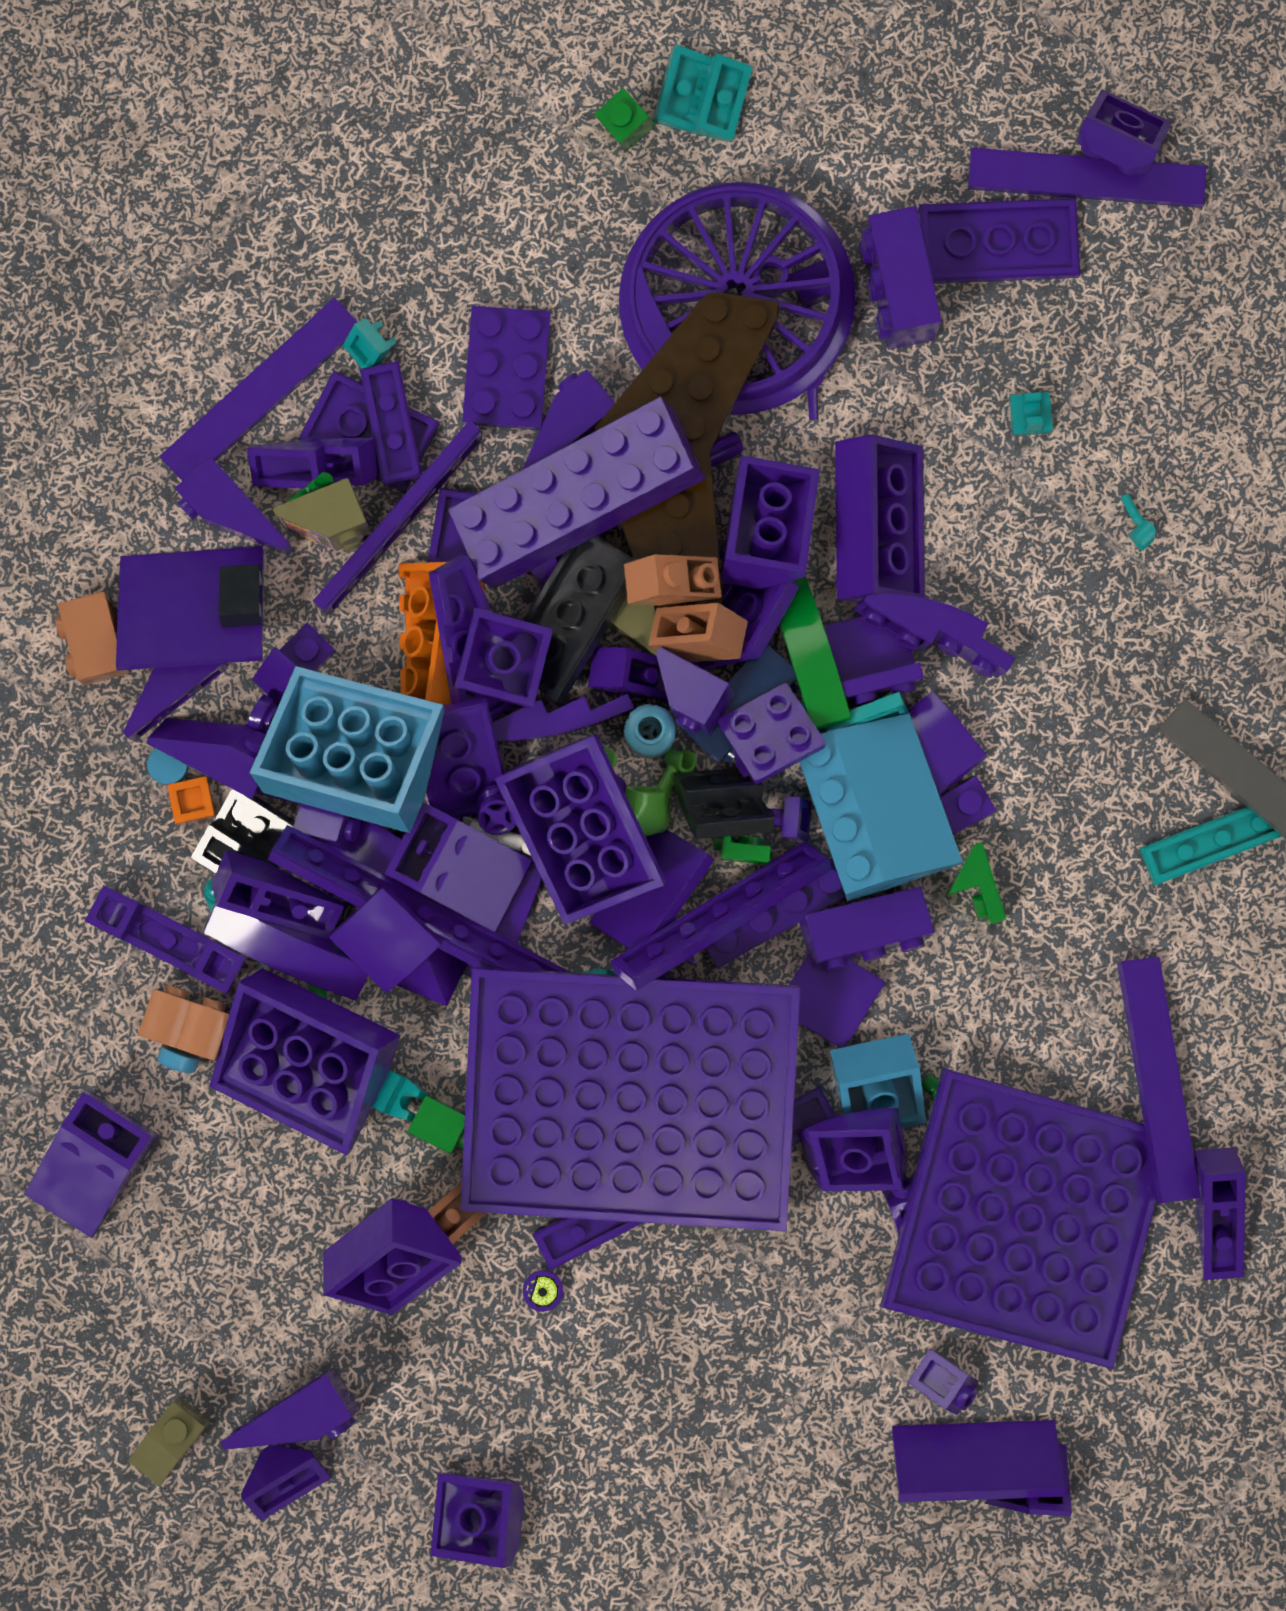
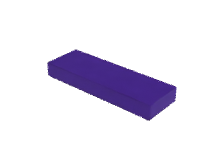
M399 361L360 369L384 487L418 480L422 475Z

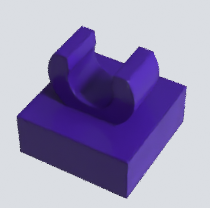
M785 797L784 809L768 808L774 816V827H782V837L794 841L809 842L811 801L801 797Z

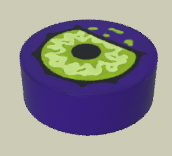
M535 1271L524 1282V1300L530 1308L536 1311L546 1312L554 1309L563 1297L562 1281L552 1271Z

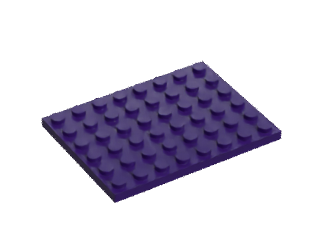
M473 967L471 974L461 1211L787 1231L800 986L658 977L636 991L618 975Z

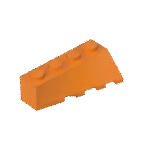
M446 562L399 564V578L405 579V594L399 596V611L405 613L406 632L400 634V649L406 655V666L400 670L401 694L442 705L452 704L429 578L431 571ZM479 580L482 590L484 592V583Z

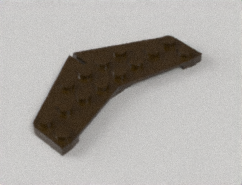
M721 292L706 294L595 427L597 431L662 397L674 409L706 478L622 522L632 556L635 560L655 554L717 557L721 598L654 605L656 607L663 608L710 603L723 605L724 596L710 455L712 447L764 344H767L776 326L779 302Z

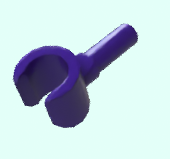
M823 377L807 390L809 420H818V386L821 385Z

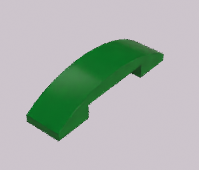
M805 576L794 580L799 588L779 625L799 684L806 712L818 730L849 721L851 716L830 645Z

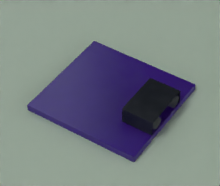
M263 546L120 556L116 646L117 671L262 661Z

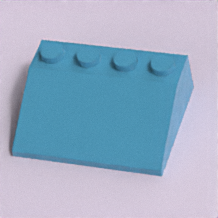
M295 666L250 774L265 794L411 833L426 795L445 707L442 704Z
M910 713L822 733L821 736L825 741V748L799 762L847 902L963 864Z

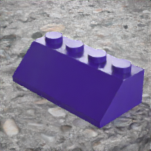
M872 434L836 441L835 543L837 599L858 603L867 595L898 594L925 598L923 446Z

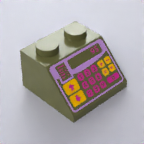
M348 478L273 508L276 517L285 530L335 551L343 548L345 553L356 551L372 533Z

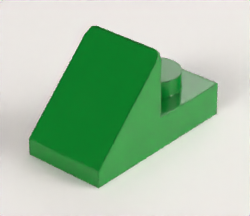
M981 842L970 847L945 896L975 888L977 895L972 896L971 900L978 920L984 918L988 926L1006 920V916L983 843Z

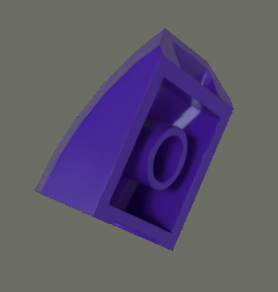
M898 1108L871 1109L837 1116L819 1122L799 1133L807 1168L821 1190H903L908 1168L907 1145L903 1135Z

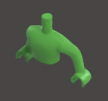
M604 748L607 757L612 767L614 768L617 762V756L612 750ZM676 749L669 750L665 755L667 767L656 788L650 786L626 787L625 795L645 836L662 833L668 827L670 821L669 800L674 785V773L691 772L695 768L697 757L693 752L686 749L681 752Z

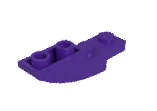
M877 594L867 595L854 608L856 612L862 615L861 619L866 624L875 629L881 630L884 628L896 635V641L902 646L911 650L919 649L922 651L935 641L938 643V649L952 657H962L972 663L971 668L976 673L987 678H992V676L998 678L1008 672L1015 660V657L982 638L988 626L987 622L945 603L910 595Z

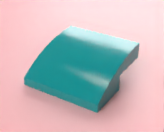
M676 44L671 49L652 121L682 131L732 142L753 66L720 54L710 57Z

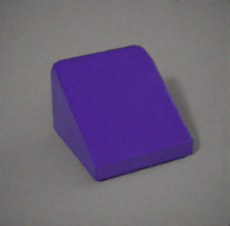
M824 260L789 274L790 282L829 277ZM829 287L795 291L801 306L804 308H810L830 299Z

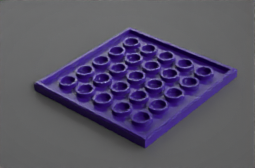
M943 1068L880 1307L1114 1369L1157 1201L1144 1124Z

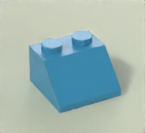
M909 1034L830 1050L833 1075L842 1115L871 1109L898 1108L902 1128L926 1123L920 1067Z

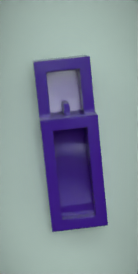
M374 438L297 440L254 445L247 448L252 485L256 487L304 488L323 472H327L332 476L333 483L348 478L351 485L363 486L379 477Z

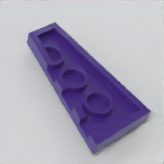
M458 555L429 573L452 704L484 696L454 686L474 608L491 612L469 555ZM486 696L492 720L517 705L508 704Z

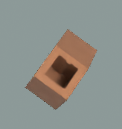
M655 554L624 564L628 604L666 605L721 598L717 557Z

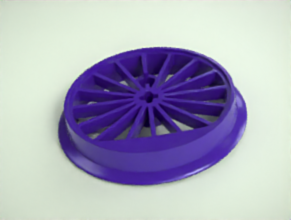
M731 182L707 186L688 193L665 207L647 224L633 244L624 265L619 288V313L623 333L633 357L643 370L672 335L671 332L676 330L691 312L689 311L666 324L658 305L700 301L702 297L712 292L730 294L729 290L736 288L745 297L779 302V310L823 322L824 324L812 345L808 346L776 321L774 329L804 354L785 370H780L767 344H764L762 350L775 375L752 383L745 382L729 415L752 414L770 410L797 398L815 385L831 368L844 347L852 325L855 308V284L851 264L841 240L831 225L820 213L800 198L781 189L758 183ZM731 207L758 208L738 272H736ZM725 208L730 273L724 266L698 217L703 213ZM765 210L789 220L786 226L746 272ZM693 219L722 276L673 238L671 234L684 223ZM796 226L814 243L813 246L785 261L772 256ZM666 241L714 281L658 266L651 262L661 245ZM818 253L821 254L828 271V278L789 282L788 269ZM768 268L778 269L782 273L780 281L773 284H764L760 276ZM647 272L709 290L653 296L645 278ZM830 288V301L827 313H821L773 299L789 291Z

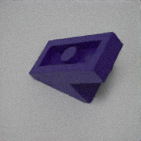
M307 622L280 650L276 646L271 650L252 680L269 697L275 699L279 706L295 666L317 672L337 651Z

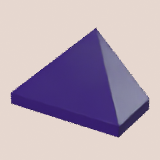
M269 1445L261 1451L240 1495L243 1502L262 1521L330 1480L331 1476L311 1451Z

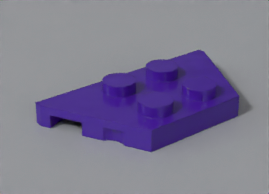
M794 580L762 589L726 584L723 589V606L748 621L740 659L690 663L703 670L760 658L799 588Z

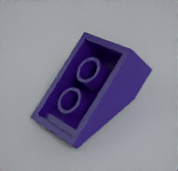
M334 1366L231 1432L220 1444L224 1450L312 1441L318 1440L326 1434L332 1440L352 1427V1424L356 1422L353 1416L360 1407Z

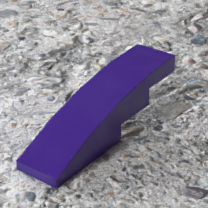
M625 694L591 711L585 697H582L547 713L540 699L534 703L533 708L523 707L492 723L497 743L521 742L556 737L593 727L633 711L634 706L628 694Z
M216 903L204 927L205 934L250 958L313 986L357 1001L368 977L342 950L333 948V941L330 939H324L216 907Z

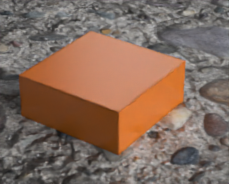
M207 776L167 785L176 825L216 816Z

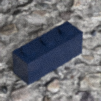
M767 645L760 658L748 660L727 682L733 690L734 697L722 716L784 683L788 684L793 693L796 694L800 688L795 684L797 678L793 667L771 646ZM718 724L710 736L700 730L695 735L683 729V734L717 766L723 759L729 764L735 759L733 749Z

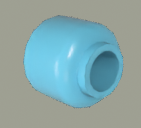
M646 704L639 706L629 714L625 721L624 737L626 744L634 754L642 758L653 759L664 755L670 750L675 741L676 726L674 719L666 709L658 705ZM646 727H651L649 731H643ZM655 729H656L657 732H658V735H657L656 738H655L654 735L652 734ZM643 736H649L651 740H646Z

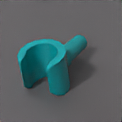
M1126 494L1120 499L1132 522L1136 525V528L1128 536L1139 550L1142 551L1154 541L1156 530L1151 522L1146 519L1144 520L1130 495Z

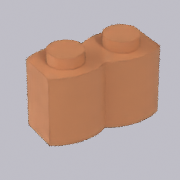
M168 984L165 985L164 991L153 989L138 1036L216 1061L230 1014L225 1012L227 1004L207 997L203 998L202 1004L188 1000L189 991Z

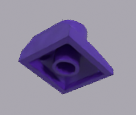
M1101 89L1080 128L1077 142L1081 146L1082 152L1087 156L1108 160L1116 164L1117 168L1123 173L1136 176L1138 173L1143 174L1149 171L1172 122Z
M474 608L454 687L495 698L508 704L533 708L553 629Z
M445 1472L438 1473L430 1556L500 1568L510 1567L519 1550L524 1495L519 1483L506 1478L491 1479Z

